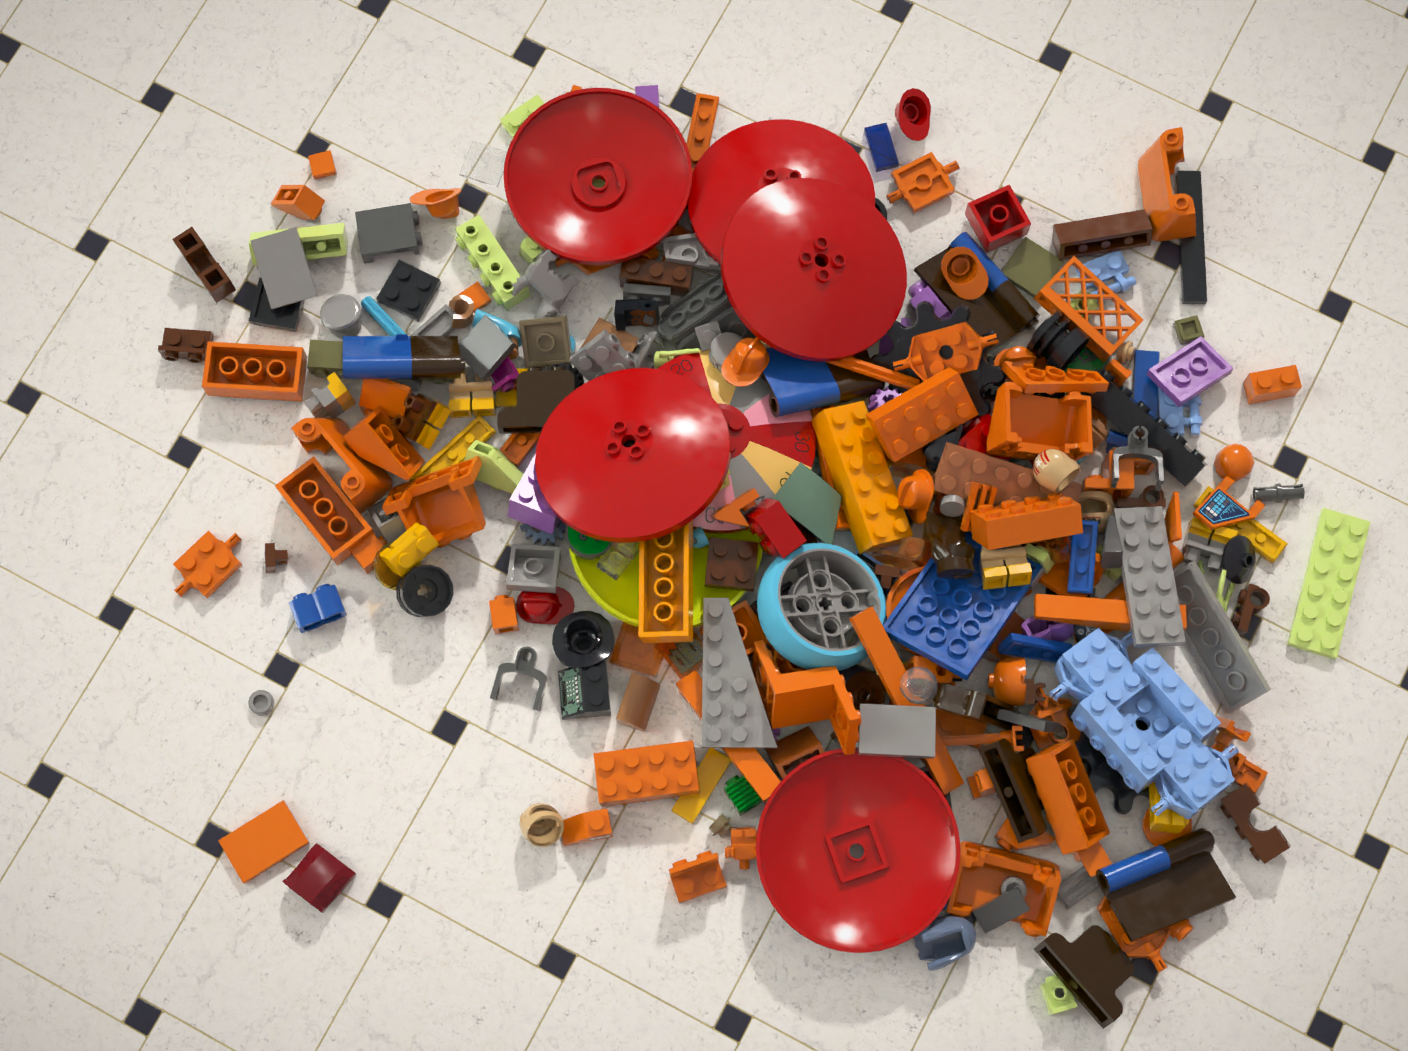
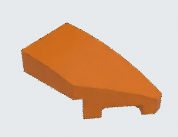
M1238 752L1228 761L1232 776L1235 778L1234 783L1240 787L1248 783L1256 794L1268 772L1246 760V756Z

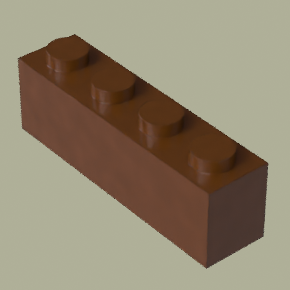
M1145 209L1054 224L1052 243L1058 259L1061 261L1071 259L1073 256L1079 258L1150 246L1153 228Z

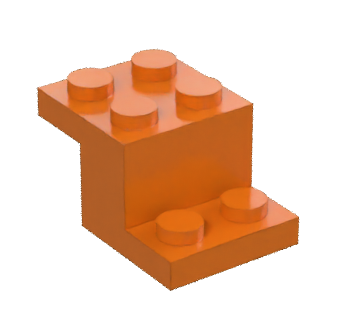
M1114 449L1109 450L1101 464V475H1090L1088 478H1085L1082 482L1083 488L1081 492H1106L1111 494L1113 502L1117 497L1129 498L1134 490V475H1150L1155 464L1141 458H1124L1119 460V480L1116 488H1111V465Z

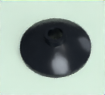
M1237 535L1232 537L1224 547L1222 567L1223 570H1226V578L1230 582L1243 584L1253 574L1256 554L1252 542L1245 536Z

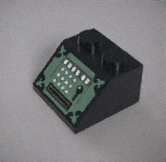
M606 661L588 668L569 667L558 671L562 720L611 715Z

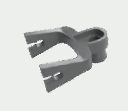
M1139 426L1134 427L1128 435L1126 446L1114 449L1111 465V488H1116L1119 480V460L1124 458H1141L1155 464V491L1161 490V485L1164 483L1163 454L1159 450L1148 448V430L1144 426H1141L1140 430Z
M525 646L519 649L515 664L503 663L499 665L490 699L498 700L504 674L510 672L522 673L534 677L539 682L533 709L540 711L547 676L542 671L535 669L537 653L533 648ZM527 653H531L532 659L526 662L524 656Z

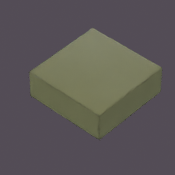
M1197 315L1176 320L1173 323L1180 345L1191 343L1199 337L1203 339L1205 337Z

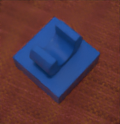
M1109 429V434L1106 437V442L1108 443L1106 446L1107 454L1112 447L1126 446L1128 438L1124 433Z

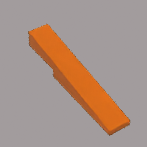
M1049 594L1034 595V619L1124 632L1131 630L1126 600ZM1179 605L1183 629L1185 630L1187 628L1186 605Z
M694 670L675 684L678 692L702 721L703 679ZM721 748L762 801L766 803L781 781L755 748Z

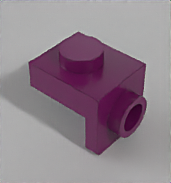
M509 356L491 375L495 383L491 387L493 392L503 391V393H507L516 387L515 383L519 373Z

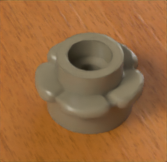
M721 814L710 825L709 829L713 832L712 836H715L717 833L722 836L731 827L728 823L731 820L730 817L727 819Z

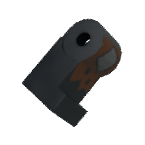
M653 299L615 300L614 317L616 331H626L628 326L652 327L660 322L658 302Z

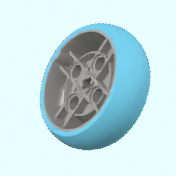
M826 543L800 545L785 558L777 557L766 570L759 585L757 612L766 638L773 648L785 659L807 670L836 666L837 670L841 671L858 664L868 656L860 639L856 644L847 648L844 636L853 627L849 618L873 606L882 625L886 621L885 596L877 577L858 556L836 545ZM797 568L799 579L793 583L788 595L781 596L780 589L783 576L789 570Z

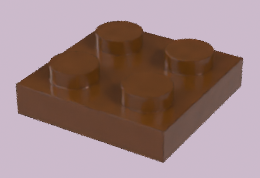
M709 537L704 587L754 592L758 542Z

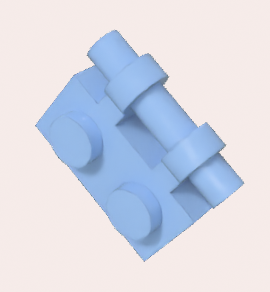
M1114 251L1083 263L1103 283L1113 279L1115 283L1108 287L1114 293L1119 291L1123 293L1128 291L1129 287L1136 285L1134 276L1126 279L1122 276L1128 273L1129 267L1121 251ZM1076 268V271L1080 278V271ZM1085 283L1086 289L1095 287L1096 291L1091 292V294H1098L1097 287L1093 283Z
M1158 388L1157 413L1158 416L1170 425L1167 429L1174 435L1178 432L1183 436L1184 427H1191V435H1200V426L1203 425L1199 406L1202 405L1201 397L1197 395L1178 407ZM1183 407H1190L1189 418L1183 416Z

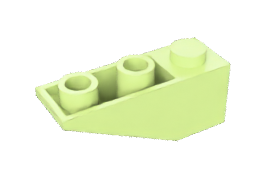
M475 440L467 449L465 460L479 456L482 462L475 481H481L494 489L504 490L513 494L524 474L498 448Z

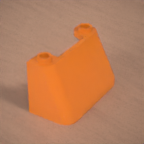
M1182 127L1163 132L1138 160L1143 208L1153 228L1152 240L1167 241L1196 236V216L1193 199L1187 194L1173 195L1170 175L1174 174L1176 165L1179 162H1185Z
M1015 382L1003 383L997 389L987 438V454L1035 461L1042 451L1057 449L1064 452L1069 458L1077 461L1093 453L1091 396L1081 395L1080 392L1076 391L1068 392L1066 396L1060 399L1022 394V387L1017 386Z
M304 418L291 427L299 443L308 454L312 450H319L326 455L332 449H335L351 470L342 477L341 487L360 514L391 490L393 486L392 479L387 471L361 458L347 446L343 436L350 430V427L342 419Z
M962 841L960 843L958 876L952 894L948 899L946 912L961 918L969 916L973 909L1002 894L1001 884L1007 877L1017 876L1026 884L1027 892L1024 898L1030 910L1010 921L1020 923L1021 928L1025 930V934L1029 936L1039 937L1041 935L1046 937L1061 882L1059 866L1048 860L975 842Z

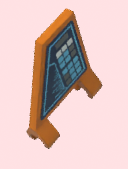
M1227 475L1192 514L1212 530L1253 520L1265 505L1257 500L1247 510L1226 492L1235 482L1232 477Z

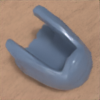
M956 916L936 917L928 927L913 937L915 947L919 950L918 957L920 960L932 961L927 963L929 971L944 968L969 954L976 943V931L972 923Z

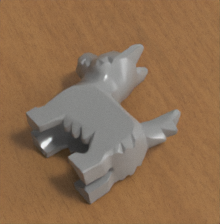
M549 249L542 250L537 255L536 260L528 265L525 274L517 278V282L512 284L514 287L513 296H516L523 288L530 285L542 297L534 319L563 316L560 312L561 306L564 304L572 288L580 283L573 274L570 275L568 273L562 277L561 275L558 276V273L553 272L552 269L549 270V262L557 259Z

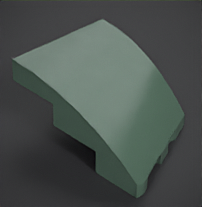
M800 462L772 499L778 500L792 520L812 533L815 538L822 543L833 545L842 496Z

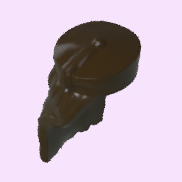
M928 511L926 514L925 534L931 544L932 559L937 565L936 576L941 579H966L972 577L974 573L972 562L975 548L966 542L965 531L960 529L962 519L957 517L951 518L941 513L937 514Z

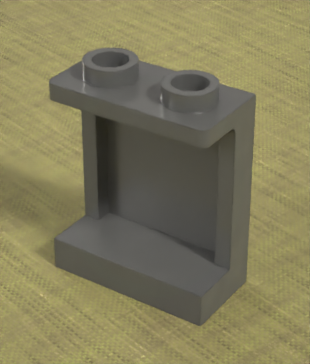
M411 203L355 212L360 251L364 264L374 262L373 257L406 251H414L415 255L420 254L419 246H423L421 232H416V225L420 224L417 211H413Z

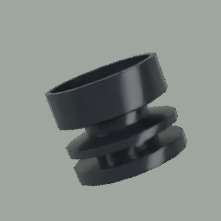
M1057 311L1037 328L1026 348L1032 353L1039 348L1035 355L1038 359L1048 353L1050 356L1045 365L1064 371L1084 349L1090 337L1078 327L1068 333L1067 330L1071 321L1066 319L1060 324L1064 315Z
M421 565L412 568L403 577L399 578L396 586V599L400 607L406 613L416 617L435 616L443 612L450 605L454 594L453 583L449 575L443 569L433 565ZM421 587L427 588L428 593H425L424 597L417 593V590H420Z

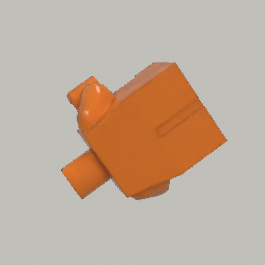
M731 827V845L725 847V857L739 860V869H750L749 859L756 858V827Z

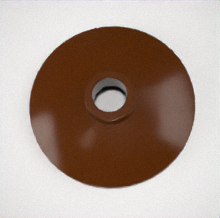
M872 671L856 673L845 685L847 692L852 694L855 710H859L860 704L882 705L884 703L886 689L879 675Z

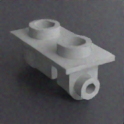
M657 331L645 332L638 339V347L633 353L637 362L636 368H651L654 363L647 359L648 356L654 360L655 352L661 351L664 346V340L656 336Z

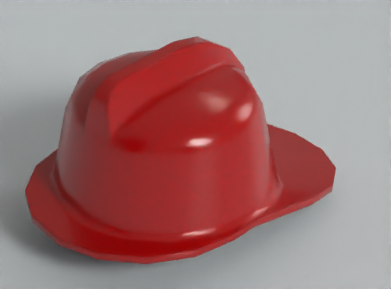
M908 89L902 94L900 101L896 105L895 118L906 137L914 141L924 140L929 132L931 104L927 95L920 89Z
M556 587V593L522 591L516 601V610L520 618L533 624H558L562 618L573 613L575 607L571 594L560 587Z

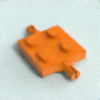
M930 152L891 172V177L898 190L887 194L886 198L890 204L903 198L913 213H916L954 193L955 188L951 184L948 174L959 170V164L954 160L943 166L937 161L934 154Z
M208 530L173 563L184 579L174 591L182 597L192 587L208 598L243 565L231 550L242 539L234 533L224 543Z

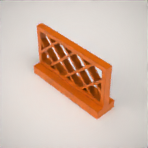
M1075 256L1034 297V300L1051 315L1060 311L1064 315L1060 323L1069 319L1071 321L1068 328L1069 332L1078 327L1090 337L1086 347L1103 363L1144 320ZM1071 265L1080 271V278H1069L1068 269ZM1054 283H1064L1065 294H1057L1051 286ZM1069 283H1081V294H1070ZM1085 283H1093L1097 287L1098 294H1086ZM1070 299H1082L1083 310L1073 309ZM1087 299H1098L1099 310H1087ZM1103 299H1111L1115 303V310H1104ZM1088 315H1099L1100 326H1092L1088 322ZM1104 315H1116L1117 326H1105ZM1120 315H1128L1135 323L1131 327L1121 326ZM1105 331H1117L1118 341L1114 345L1106 339Z

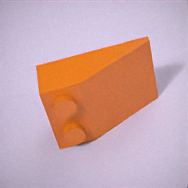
M378 406L353 426L343 438L346 440L347 446L352 451H355L358 456L407 481L425 461L406 437L392 425L393 421L384 410Z

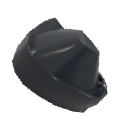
M960 424L950 433L931 441L922 448V453L926 457V466L929 470L936 472L946 442L958 445L964 425Z

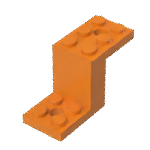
M763 640L755 641L753 644L751 668L771 728L776 729L830 720L844 754H855L856 743L859 742L858 726L862 723L859 710H855L852 694L847 692L844 676L839 674L836 666L780 674L779 668L774 667L771 650H767Z

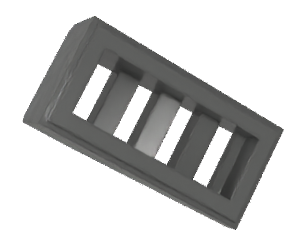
M1109 515L1106 522L1101 559L1102 569L1120 568L1122 562L1123 548L1113 515Z

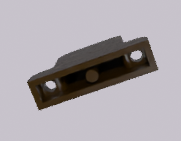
M554 367L551 370L529 368L527 371L521 372L517 376L516 406L504 408L498 413L497 427L499 433H541L544 424L554 409L576 389L573 373L563 367Z
M940 683L939 688L937 687L934 690L932 697L933 702H935L933 707L1002 730H1012L1014 723L997 719L999 710L1018 711V708L985 693L974 690L970 691L945 683Z
M1005 738L979 748L978 751L1018 843L1045 833L1046 826L1041 811L1045 808L1037 795V788L1032 776L1028 772L1026 762L1027 758L1036 754L1035 750L1027 748L1024 751L1015 753L1011 744Z
M1093 925L1071 943L1061 934L1052 933L1034 948L1036 953L1102 1029L1113 1023L1122 1014L1123 1006L1116 997L1115 991L1133 974L1134 966L1129 957L1126 956V953L1115 944L1109 933L1101 927Z

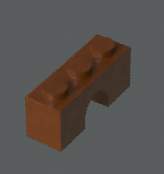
M193 227L172 239L216 303L236 291L227 274L219 263L215 261Z
M636 257L622 262L619 275L620 287L623 288L624 283L671 287V295L683 297L691 291L693 266Z
M1245 783L1221 799L1223 803L1220 806L1221 810L1228 819L1231 817L1237 824L1234 827L1242 840L1247 838L1252 847L1249 850L1257 861L1262 860L1265 864L1291 847L1277 825L1265 831L1253 827L1250 822V814L1254 808L1262 803L1248 783Z

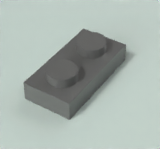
M624 283L623 300L653 299L658 302L659 307L670 305L671 287Z

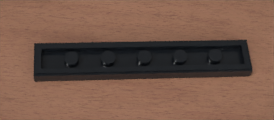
M1177 171V194H1187L1193 199L1196 216V236L1179 239L1182 304H1206L1207 285L1201 171Z

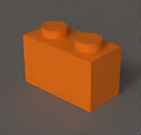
M1296 365L1249 373L1243 381L1248 404L1292 397L1302 388Z

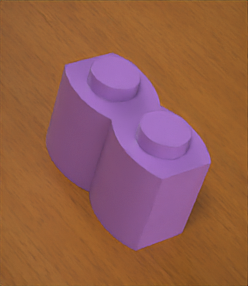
M1034 616L1028 618L1021 625L1022 635L1064 642L1074 634V624L1034 619Z

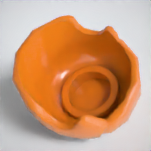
M1235 443L1224 447L1217 453L1214 466L1216 473L1222 479L1229 475L1237 482L1252 471L1255 462L1252 453L1247 447Z

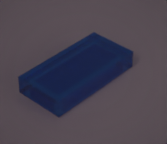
M887 122L865 127L864 133L876 172L898 167L899 162Z

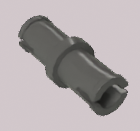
M1280 483L1269 487H1253L1254 502L1259 500L1261 502L1276 501V503H1282L1283 500L1304 499L1305 496L1303 484L1282 486Z

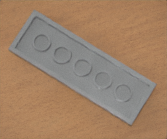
M1162 506L1114 508L1112 515L1115 517L1123 548L1121 571L1134 648L1183 646L1186 641Z
M1190 562L1174 572L1179 605H1186L1187 628L1184 631L1185 641L1227 713L1230 714L1270 691V686L1196 562Z

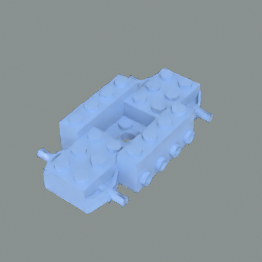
M1097 628L1062 654L1054 666L1055 674L1060 684L1050 691L1049 694L1055 701L1065 693L1080 701L1071 715L1073 724L1079 731H1083L1086 734L1091 745L1096 750L1101 751L1106 757L1109 766L1123 776L1124 782L1129 788L1139 793L1153 781L1155 782L1161 796L1160 801L1151 807L1152 812L1156 811V816H1159L1166 809H1172L1180 816L1189 820L1234 782L1235 778L1232 776L1228 761L1239 752L1238 748L1234 749L1235 745L1231 744L1223 752H1220L1203 744L1214 733L1221 722L1153 647L1131 664L1126 648L1133 643L1132 632L1118 639ZM1137 720L1144 721L1148 729L1145 731L1139 730L1135 722Z

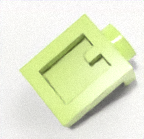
M1029 543L1025 546L1026 557L1042 565L1045 568L1046 574H1048L1060 556L1059 552L1042 543H1038L1036 547Z

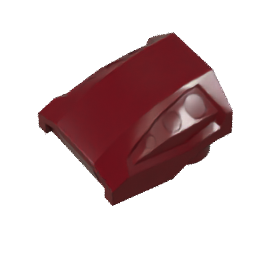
M316 843L298 866L282 882L320 912L324 913L330 904L343 892L356 873Z

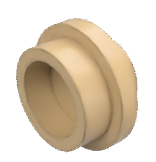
M1132 341L1123 342L1118 348L1116 359L1121 360L1122 364H1126L1128 360L1132 361L1134 358L1136 347H1133Z

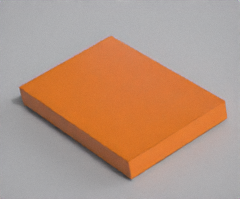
M284 800L218 840L244 884L310 843Z

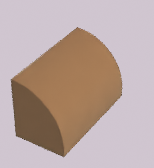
M632 672L616 716V722L645 732L660 684Z

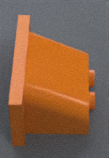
M479 456L394 486L391 488L382 508L386 515L397 511L406 530L415 523L425 526L438 542V548H442L458 538L459 540L467 539L473 533L483 530L486 525L473 484L480 471L482 462Z

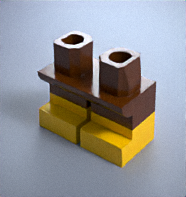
M418 393L417 396L408 394L404 401V406L409 409L406 416L397 415L392 425L409 440H413L430 450L440 432L436 427L442 429L452 410L442 402Z

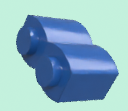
M323 584L317 587L316 591L312 594L300 593L289 602L297 627L301 633L311 631L347 616L335 585Z

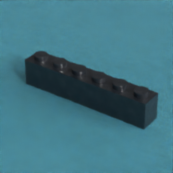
M1104 368L1103 371L1095 369L1109 382L1107 391L1094 394L1080 392L1081 395L1091 396V404L1127 436L1134 427L1139 426L1140 430L1141 426H1144L1148 430V448L1159 450L1163 454V468L1185 487L1188 486L1207 465L1204 461L1206 457L1196 448L1192 451L1186 445L1188 441L1181 434L1176 432L1174 435L1167 429L1170 425L1160 416L1155 418L1150 414L1151 408L1141 400L1139 402L1131 397L1133 392L1123 384L1121 386L1117 385L1113 381L1115 379L1114 375Z

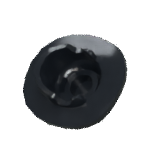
M579 611L565 616L556 625L552 638V645L557 658L562 664L572 668H588L604 662L610 657L615 643L613 629L609 621L600 613L593 611Z

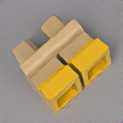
M465 373L461 374L460 379H452V383L449 384L448 408L452 410L450 417H472V410L475 417L478 415L481 417L496 416L495 396L491 388L493 384L490 378L484 381L475 373L476 382L467 383V375Z
M1015 545L999 550H988L982 546L979 566L983 590L1006 587V581L1008 587L1030 584L1032 569L1027 561L1025 546Z

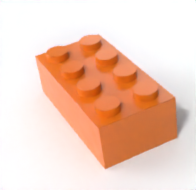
M208 341L202 388L208 396L302 402L308 356L303 347Z
M948 367L865 415L885 456L896 462L979 414L960 374Z
M314 456L275 485L281 496L337 566L352 555L349 551L372 532L374 533L373 529Z
M1052 492L1048 494V497L1044 498L1029 496L1024 498L1025 501L1021 502L1007 500L1001 502V505L998 506L984 504L978 506V509L970 511L972 539L988 550L1083 533L1081 504L1063 495L1062 492Z
M1074 739L1048 746L1026 759L1028 772L1034 780L1037 795L1043 803L1046 818L1052 826L1056 844L1060 847L1063 855L1087 849L1110 834Z
M693 740L593 753L598 799L601 807L700 794Z

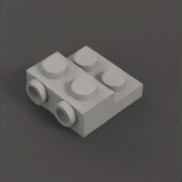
M606 329L570 356L569 359L588 381L607 373L636 368L637 366L635 356L630 351H626L620 345L619 339L614 334H610Z
M512 544L506 582L507 590L556 593L561 561L560 547Z

